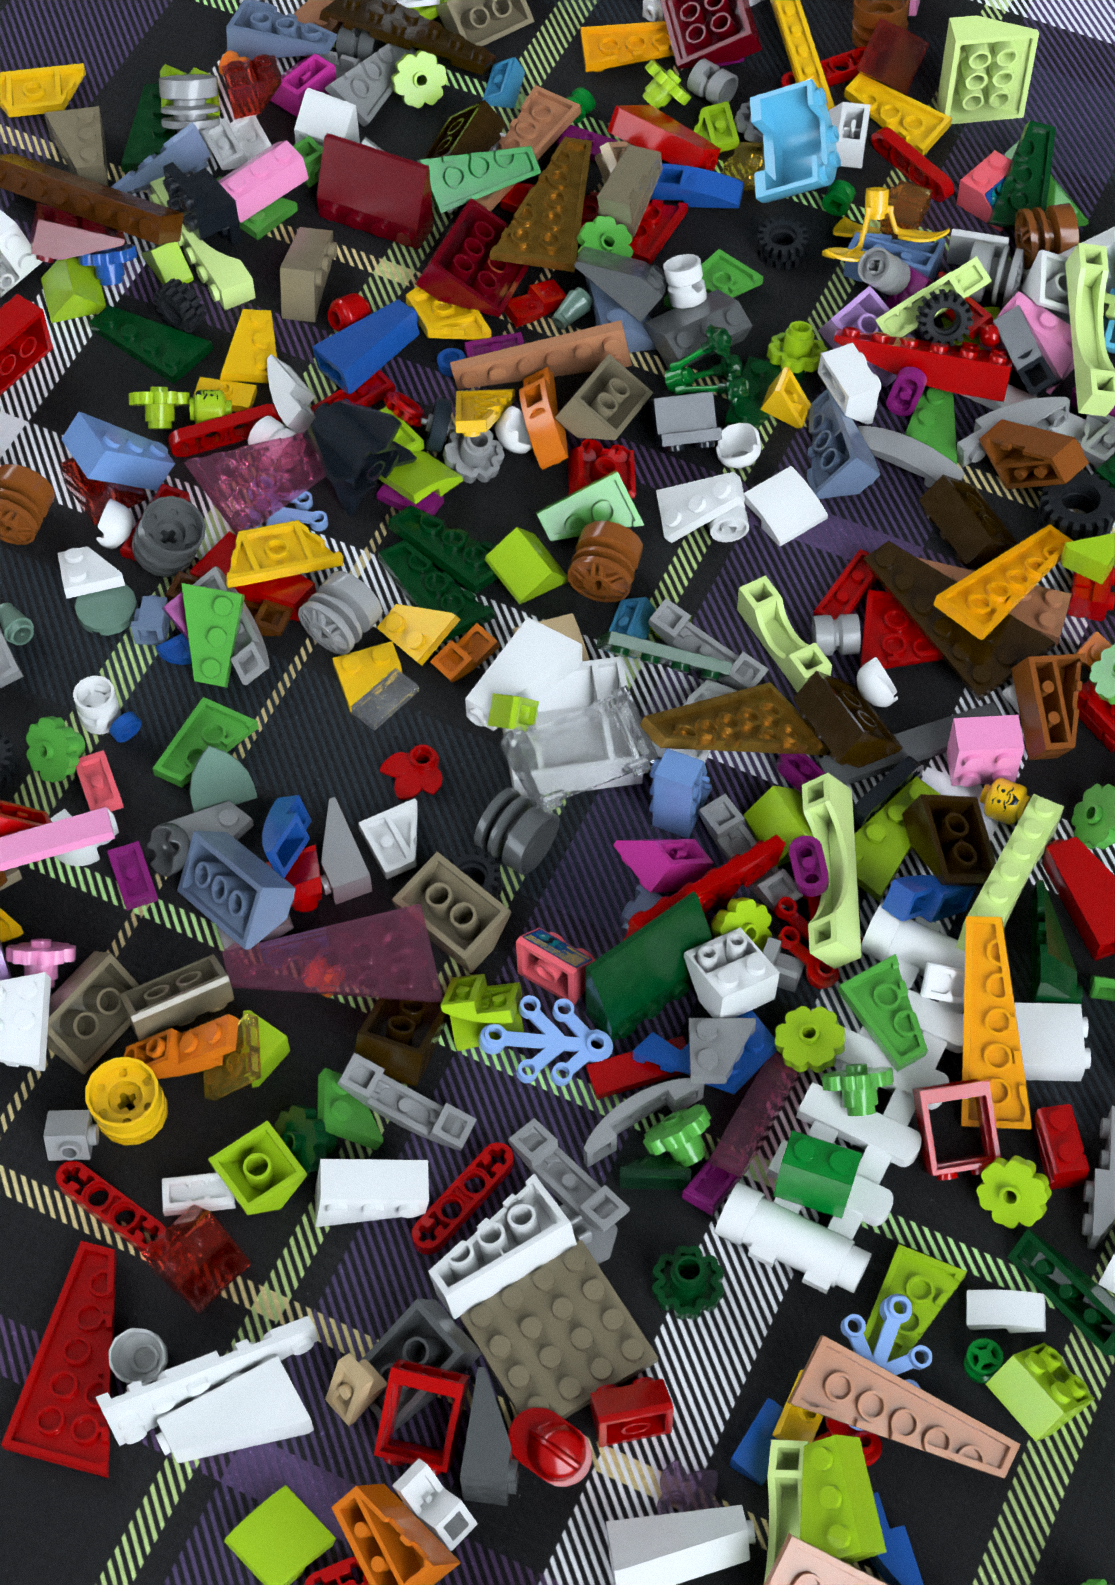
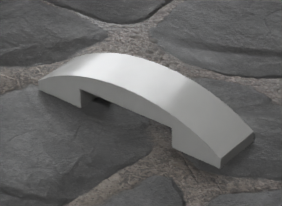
M858 426V430L874 456L924 477V486L930 488L943 474L961 481L964 478L965 472L940 452L914 438L884 428Z
M216 566L193 584L195 586L238 593L235 587L227 588L226 575ZM243 602L234 650L235 656L230 660L242 684L248 685L269 668V658L259 628L245 602Z
M667 598L664 599L648 620L653 630L670 647L731 662L730 675L719 677V681L732 688L743 690L757 686L769 670L745 652H742L740 656L736 655L689 622L691 615Z
M726 794L699 809L698 813L705 827L727 861L736 854L742 855L757 843L743 825L745 818ZM776 866L749 886V889L773 911L782 897H790L794 901L803 897V894L797 890L795 882L785 869L779 871Z
M356 1053L353 1054L338 1082L339 1086L362 1104L393 1123L431 1141L461 1151L477 1120L476 1118L448 1103L444 1107L384 1075V1068Z
M690 1078L676 1079L651 1086L629 1097L611 1110L593 1130L583 1148L584 1164L588 1168L616 1151L617 1134L665 1105H668L670 1110L675 1113L701 1100L704 1094V1084H691Z
M535 1118L508 1139L509 1144L545 1187L577 1216L581 1215L583 1221L598 1231L604 1233L630 1211V1207L606 1185L601 1188L558 1147V1140Z

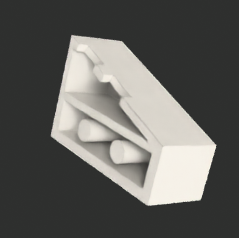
M320 1159L315 1186V1227L398 1217L414 1218L426 1213L429 1202L428 1160Z

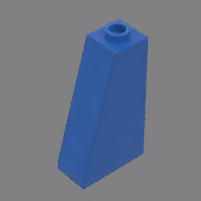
M398 299L312 346L318 369L348 395L353 393L420 334L417 325L419 317L415 309L411 306L408 307Z

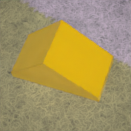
M784 367L771 383L760 410L795 428H802L811 404L789 367Z

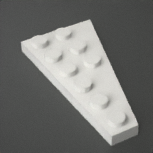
M45 972L0 980V1062L5 1063L7 1066L19 1067V1065L32 1067L34 1070L45 1071L51 978Z
M308 1315L269 1330L264 1335L263 1341L255 1343L249 1342L248 1339L235 1343V1350L229 1354L219 1357L217 1351L163 1371L157 1377L156 1382L149 1384L141 1383L139 1380L128 1384L126 1387L127 1391L122 1395L111 1399L107 1392L97 1396L96 1400L119 1446L125 1443L133 1444L143 1439L147 1435V1431L159 1426L157 1419L276 1356L281 1361L292 1354L301 1355L307 1352L318 1341L316 1328Z

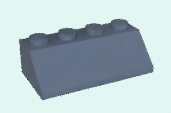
M214 831L193 832L177 889L181 895L243 949L254 947L287 919L296 890L293 885L228 832Z

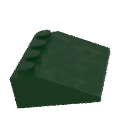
M694 891L586 967V1016L599 1030L605 1032L611 1038L612 1043L620 1037L624 1039L631 1035L639 1023L646 1018L650 1020L656 1017L662 1011L664 1005L673 999L675 1001L681 999L693 985L684 959V952L713 940L699 897Z

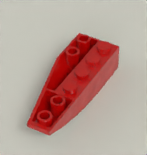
M843 327V330L838 329L835 334V342L841 346L853 343L859 353L864 354L866 361L895 375H898L899 371L904 367H915L926 375L927 383L925 386L1000 402L1005 400L1012 367V360L1006 349L992 347L991 351L979 349L978 344L971 342H962V345L955 344L950 347L948 343H930V341L909 337L890 336L882 332L864 333L855 327Z

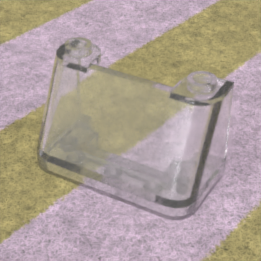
M627 685L611 692L613 697H608L602 701L601 699L595 700L591 706L535 727V724L528 726L525 733L522 726L505 733L500 745L535 809L542 808L544 812H549L562 805L561 801L630 773L637 777L651 771L652 767L650 764L655 762L658 755L649 735L639 726L642 718Z

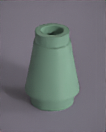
M580 287L570 290L552 316L554 324L560 329H565L591 310L590 306L593 304L591 296Z
M11 603L0 605V624L5 639L15 645L28 643L34 635L32 621Z

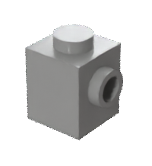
M90 1110L48 1111L43 1135L48 1161L91 1159L92 1147L99 1143L98 1124H93Z

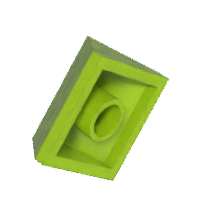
M75 257L57 260L41 278L51 323L98 314L106 308L100 279L96 277L95 266H82L79 264V259Z
M516 527L485 557V561L519 605L568 582L566 573L537 536L519 527Z
M773 785L743 815L745 823L757 842L760 840L766 841L777 834L786 843L776 867L790 862L789 846L794 839L800 836L813 837L803 813L802 794L797 789Z
M268 1120L208 1159L211 1166L247 1215L282 1209L307 1176L306 1171Z

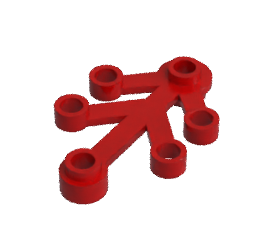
M803 895V898L808 900L810 921L817 912L821 895L815 897ZM782 897L776 904L774 911L780 919L786 920L791 926L784 927L779 933L777 940L782 941V948L788 949L806 966V978L810 985L817 989L832 987L839 978L838 968L833 969L810 954L809 950L799 942L800 934L809 942L808 922L796 912L797 904L792 898ZM781 905L787 906L790 911L784 910ZM784 935H789L793 941L787 940Z

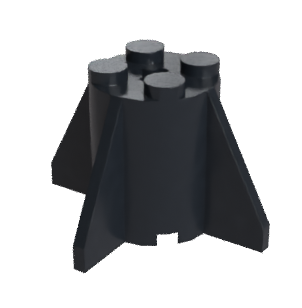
M347 398L334 402L331 405L328 403L321 404L314 412L316 418L303 434V439L317 452L325 476L332 482L342 508L350 516L355 514L365 493L378 486L374 482L381 475L386 479L394 467L413 463L417 459L409 449L393 441L402 425L394 415L352 403Z

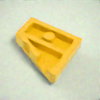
M396 604L377 626V629L423 666L460 619L450 612Z
M392 641L332 658L333 666L350 712L356 711L359 708V702L369 694L374 696L382 689L385 683L392 681L402 673L401 663Z

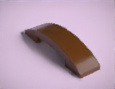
M178 571L166 593V597L171 601L182 592L181 583L193 585L200 578ZM244 599L262 636L282 635L293 613V608L266 599L263 600L261 605Z

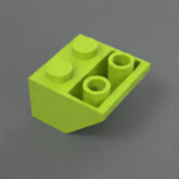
M1045 1342L1014 1354L986 1383L987 1387L1035 1442L1052 1435L1095 1399L1088 1392L1086 1383L1077 1375L1072 1374L1062 1363L1061 1355L1054 1348L1047 1346Z

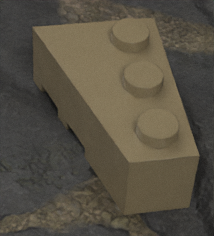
M99 106L44 112L50 138L55 142L59 154L68 165L70 173L109 187L105 133Z
M628 145L597 196L599 205L598 216L613 217L616 225L624 224L632 237L636 235L663 170L661 152Z
M299 227L280 266L282 319L307 322L316 321L327 277L331 269L332 259H336L337 242H333L332 230Z

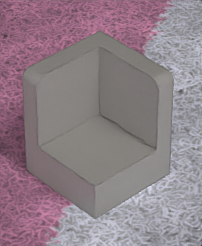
M768 937L763 954L780 972L777 987L795 993L805 965L798 958L780 953L782 941Z

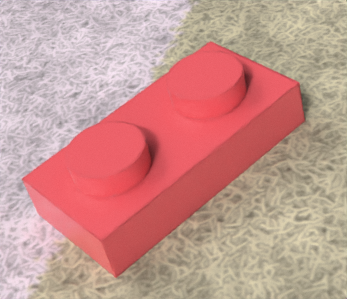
M104 750L79 758L76 771L90 811L107 807L112 812L124 808Z

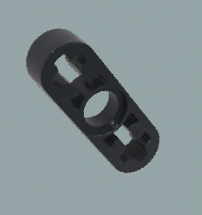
M911 756L903 759L856 803L853 808L854 822L860 827L866 824L916 776L920 777L924 766Z

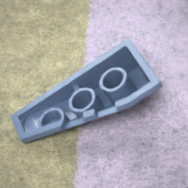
M243 0L226 26L227 51H235L239 57L244 56L250 60L306 56L315 53L317 55L329 54L337 40V34L314 23H301L297 21L296 15L292 13L284 15L277 12L276 6L256 0Z
M193 122L163 144L164 146L160 149V154L149 155L138 166L139 170L136 172L130 171L112 185L111 188L128 194L150 189V182L164 177L163 166L171 162L186 177L192 172L196 173L209 166L207 161L211 154L196 125Z
M585 276L589 295L593 300L592 309L596 326L621 320L629 353L655 350L656 347L643 326L644 322L651 319L649 314L640 322Z
M827 388L811 403L809 409V433L813 435L812 446L808 448V456L812 458V466L807 470V480L818 499L860 494L881 475L874 455L853 419L844 415Z

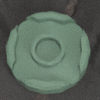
M127 584L78 596L75 604L80 625L88 632H99L100 635L105 636L120 633L131 625V621H134L135 610L138 608L134 591Z

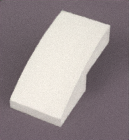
M967 1290L966 1325L970 1330L1006 1328L1009 1333L1046 1331L1045 1295L1014 1290Z

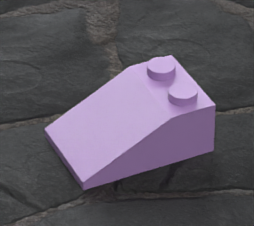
M868 286L823 325L818 332L833 349L841 347L840 344L834 341L838 329L843 330V327H855L864 333L882 332L876 319L890 309L872 287ZM911 333L905 336V337H909V338H914V337L911 335ZM867 361L868 367L873 374L879 377L883 387L886 388L896 379L897 375Z

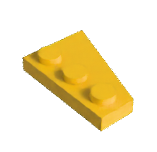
M242 310L221 372L220 381L269 383L267 358L271 354L277 358L271 310Z

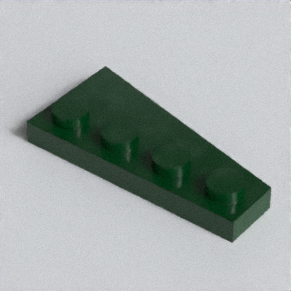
M159 83L144 85L121 161L122 172L139 170L138 166L149 155L160 154V149L164 146L163 144L175 135V129L162 127V119L174 115L161 113Z
M409 505L389 519L388 528L407 541L472 593H478L498 579V576L485 561L486 555L496 545L485 540L483 543H480L468 537L469 533L460 528H448L444 526L443 520L412 505Z
M403 540L378 552V560L413 607L450 612L460 619L442 643L468 632L476 623L482 625L495 618V611L488 605L485 607L476 601V596L469 590H462L453 582V578L446 572L441 573L432 566L431 560L407 541Z

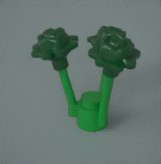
M709 324L705 331L707 341L701 344V348L680 361L669 364L670 370L665 371L666 385L671 393L676 392L677 396L685 393L699 392L727 394L728 400L732 402V405L737 406L738 403H742L743 399L749 395V381L742 375V361L739 360V355L730 354L732 337L729 335L728 330ZM714 351L718 355L724 356L721 364L713 365L712 369L693 373L690 367H684V365L704 353L709 354ZM715 375V377L724 375L727 378L726 382H720L718 385L690 386L694 384L696 379Z

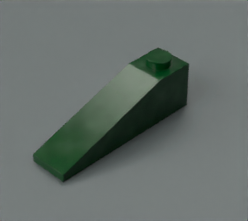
M1027 1229L1007 1257L1104 1355L1115 1356V1298L1035 1232Z

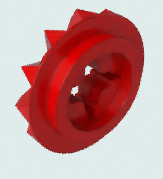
M388 392L383 399L387 408L409 425L421 427L423 425L421 424L422 418L427 419L422 407L405 394Z

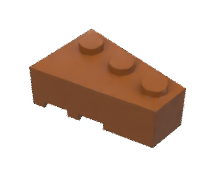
M1003 419L979 438L982 447L1006 489L1066 484L1089 464L1081 445L1075 437Z
M1086 653L1030 656L1011 668L1028 760L1059 758L1075 748L1079 717L1077 701L1078 693L1082 690V681H1080L1081 665L1085 663Z

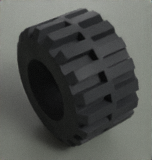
M1081 470L1080 473H1077L1066 484L1044 486L1036 517L1038 519V529L1041 530L1050 524L1073 541L1111 534L1115 521V489L1109 488L1110 483L1106 479L1100 480V475L1096 473L1090 475L1085 470ZM1069 509H1079L1086 513H1075L1070 511Z

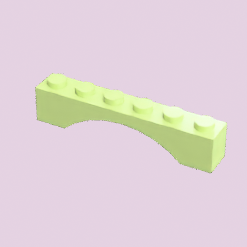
M164 176L150 182L152 194L149 195V200L168 207L167 200H169V196L163 185ZM182 223L181 239L177 243L179 247L183 246L189 264H195L200 281L208 284V289L214 302L219 301L226 311L256 298L253 278L241 260L214 250L203 240L200 241L193 232L189 233Z
M1078 243L1065 262L1078 413L1106 417L1115 406V368L1106 350L1103 325L1105 289L1109 272L1106 246Z
M826 773L802 785L803 813L813 837L817 838L822 845L829 876V887L821 894L817 912L808 923L809 953L833 969H836L862 958L852 790L831 774Z
M1033 794L967 916L1002 917L1003 927H1005L1027 879L1056 832L1064 806ZM966 919L963 923L962 930L956 945V948L964 952L966 937Z
M771 1440L767 1475L769 1537L764 1583L788 1534L790 1533L800 1538L804 1445L809 1444L808 1441Z

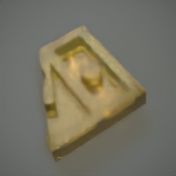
M740 142L734 150V155L725 162L724 170L721 174L744 182L743 190H755L754 173L765 170L764 142Z
M249 1013L245 1014L238 1023L236 1050L223 1055L222 1065L204 1070V1096L206 1099L217 1101L261 1078L258 1016Z

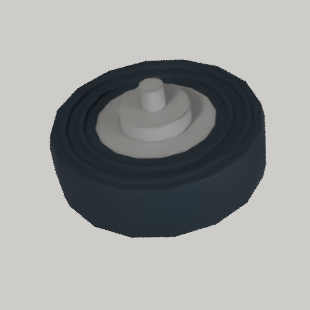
M437 398L432 414L428 415V419L422 418L421 424L426 425L425 431L428 432L426 449L430 451L441 452L446 436H449L450 431H456V426L452 425V419H450L452 401L448 399Z

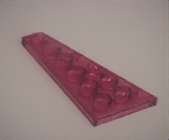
M304 432L295 434L292 437L277 438L243 446L228 452L213 453L211 456L192 458L184 463L236 536L238 531L254 529L326 477L317 452L303 439Z
M421 904L257 943L251 949L240 947L222 952L226 973L233 988L440 1003L443 1000Z

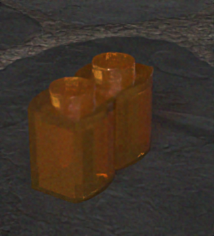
M902 180L896 188L891 187L888 205L894 206L893 213L899 228L919 229L929 209L933 190ZM888 213L885 214L884 219L877 220L881 222V232L898 237L893 232Z

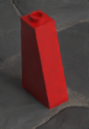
M652 105L615 106L607 129L608 133L634 146L661 152L662 160L676 165L713 171L717 165L721 150L718 146Z
M229 531L190 570V574L201 578L216 566L227 576V572L229 573L233 550L236 548L237 535ZM301 574L235 587L239 594L245 595V600L261 605L263 600L266 599L293 608L290 619L295 621L300 620L298 616L299 608L316 593L315 583Z
M1077 837L1067 840L1057 839L1046 846L1041 864L1093 960L1096 961L1115 954V875Z

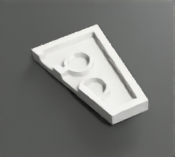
M734 472L656 490L664 538L671 543L745 502L741 477Z

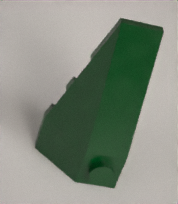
M1036 880L1031 905V1003L1082 1004L1083 986L1077 985V970L1044 881Z

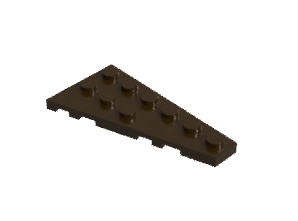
M335 0L321 10L319 20L329 22L330 18L343 22V28L351 31L353 28L366 30L372 38L410 50L411 46L435 56L448 58L451 65L483 75L493 66L497 57L488 52L486 48L467 41L464 36L443 28L440 23L421 16L418 11L407 8L397 3L396 0Z
M887 541L864 557V564L978 701L1012 678V667L1027 657L1043 656L1055 647L1053 640L1010 614L983 640H980L933 605L936 596L956 584V581L890 541Z

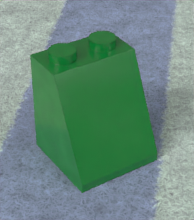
M792 1131L781 1162L773 1196L842 1219L862 1153Z

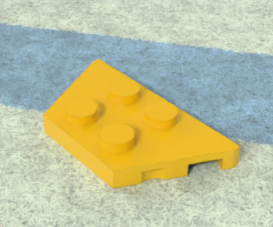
M84 63L0 72V107L9 118L65 110L86 75Z
M420 287L414 288L406 294V304L408 307L411 306L415 309L419 317L418 323L427 338L480 340L491 337V329L478 310H470L438 301Z
M299 520L238 531L236 548L233 550L231 557V567L226 576L227 588H233L343 566V555L339 551L333 553L325 547V540L317 534L311 533L308 527Z

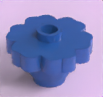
M125 244L78 256L79 264L82 266H95L96 277L100 279V285L123 283L122 276L125 275L123 263L134 260L137 257L136 245Z

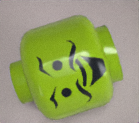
M198 390L194 397H190V421H195V424L232 414V400H226L222 390Z

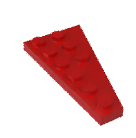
M516 183L501 200V208L516 213L531 188L535 187V185ZM591 192L590 195H585L581 227L587 222H592L598 216L599 205L597 196L599 192ZM653 199L652 203H648L636 235L632 237V241L629 244L634 251L631 258L645 261L651 265L688 212V203L678 202V206L664 205L663 200Z
M868 590L860 668L874 657L878 658L884 669L944 660L888 592Z
M777 834L766 841L760 840L751 850L742 855H734L722 867L710 869L700 880L694 883H686L679 892L671 897H662L647 911H638L630 918L628 922L629 927L623 941L693 891L699 897L707 921L708 916L706 913L718 904L723 908L729 903L742 884L745 887L751 886L776 866L786 843Z
M84 1241L80 1242L1 1443L4 1450L109 1478L111 1428L96 1397L108 1392L112 1399L113 1371L109 1366V1349L114 1341L117 1266L115 1249Z

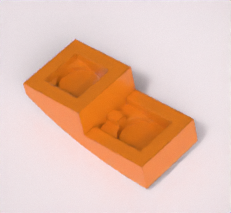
M476 623L457 643L451 640L430 663L453 683L483 663L500 647V644L483 627Z

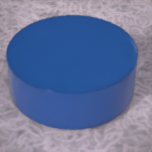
M447 348L441 351L437 356L439 372L445 376L454 377L450 362L465 359V354L457 348Z
M126 712L113 722L109 733L117 742H126L137 734L141 728L142 721L134 712Z

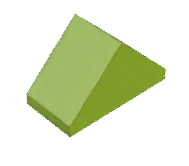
M177 242L160 244L141 253L143 259L163 285L173 278L176 280L180 279L182 284L194 281L190 268Z
M1115 533L1066 542L1060 560L1062 566L1099 584H1103L1115 565Z
M493 693L487 726L534 733L539 701Z
M246 1010L243 1011L248 1073L252 1087H259L288 1055L290 1047L285 1034L252 1011Z

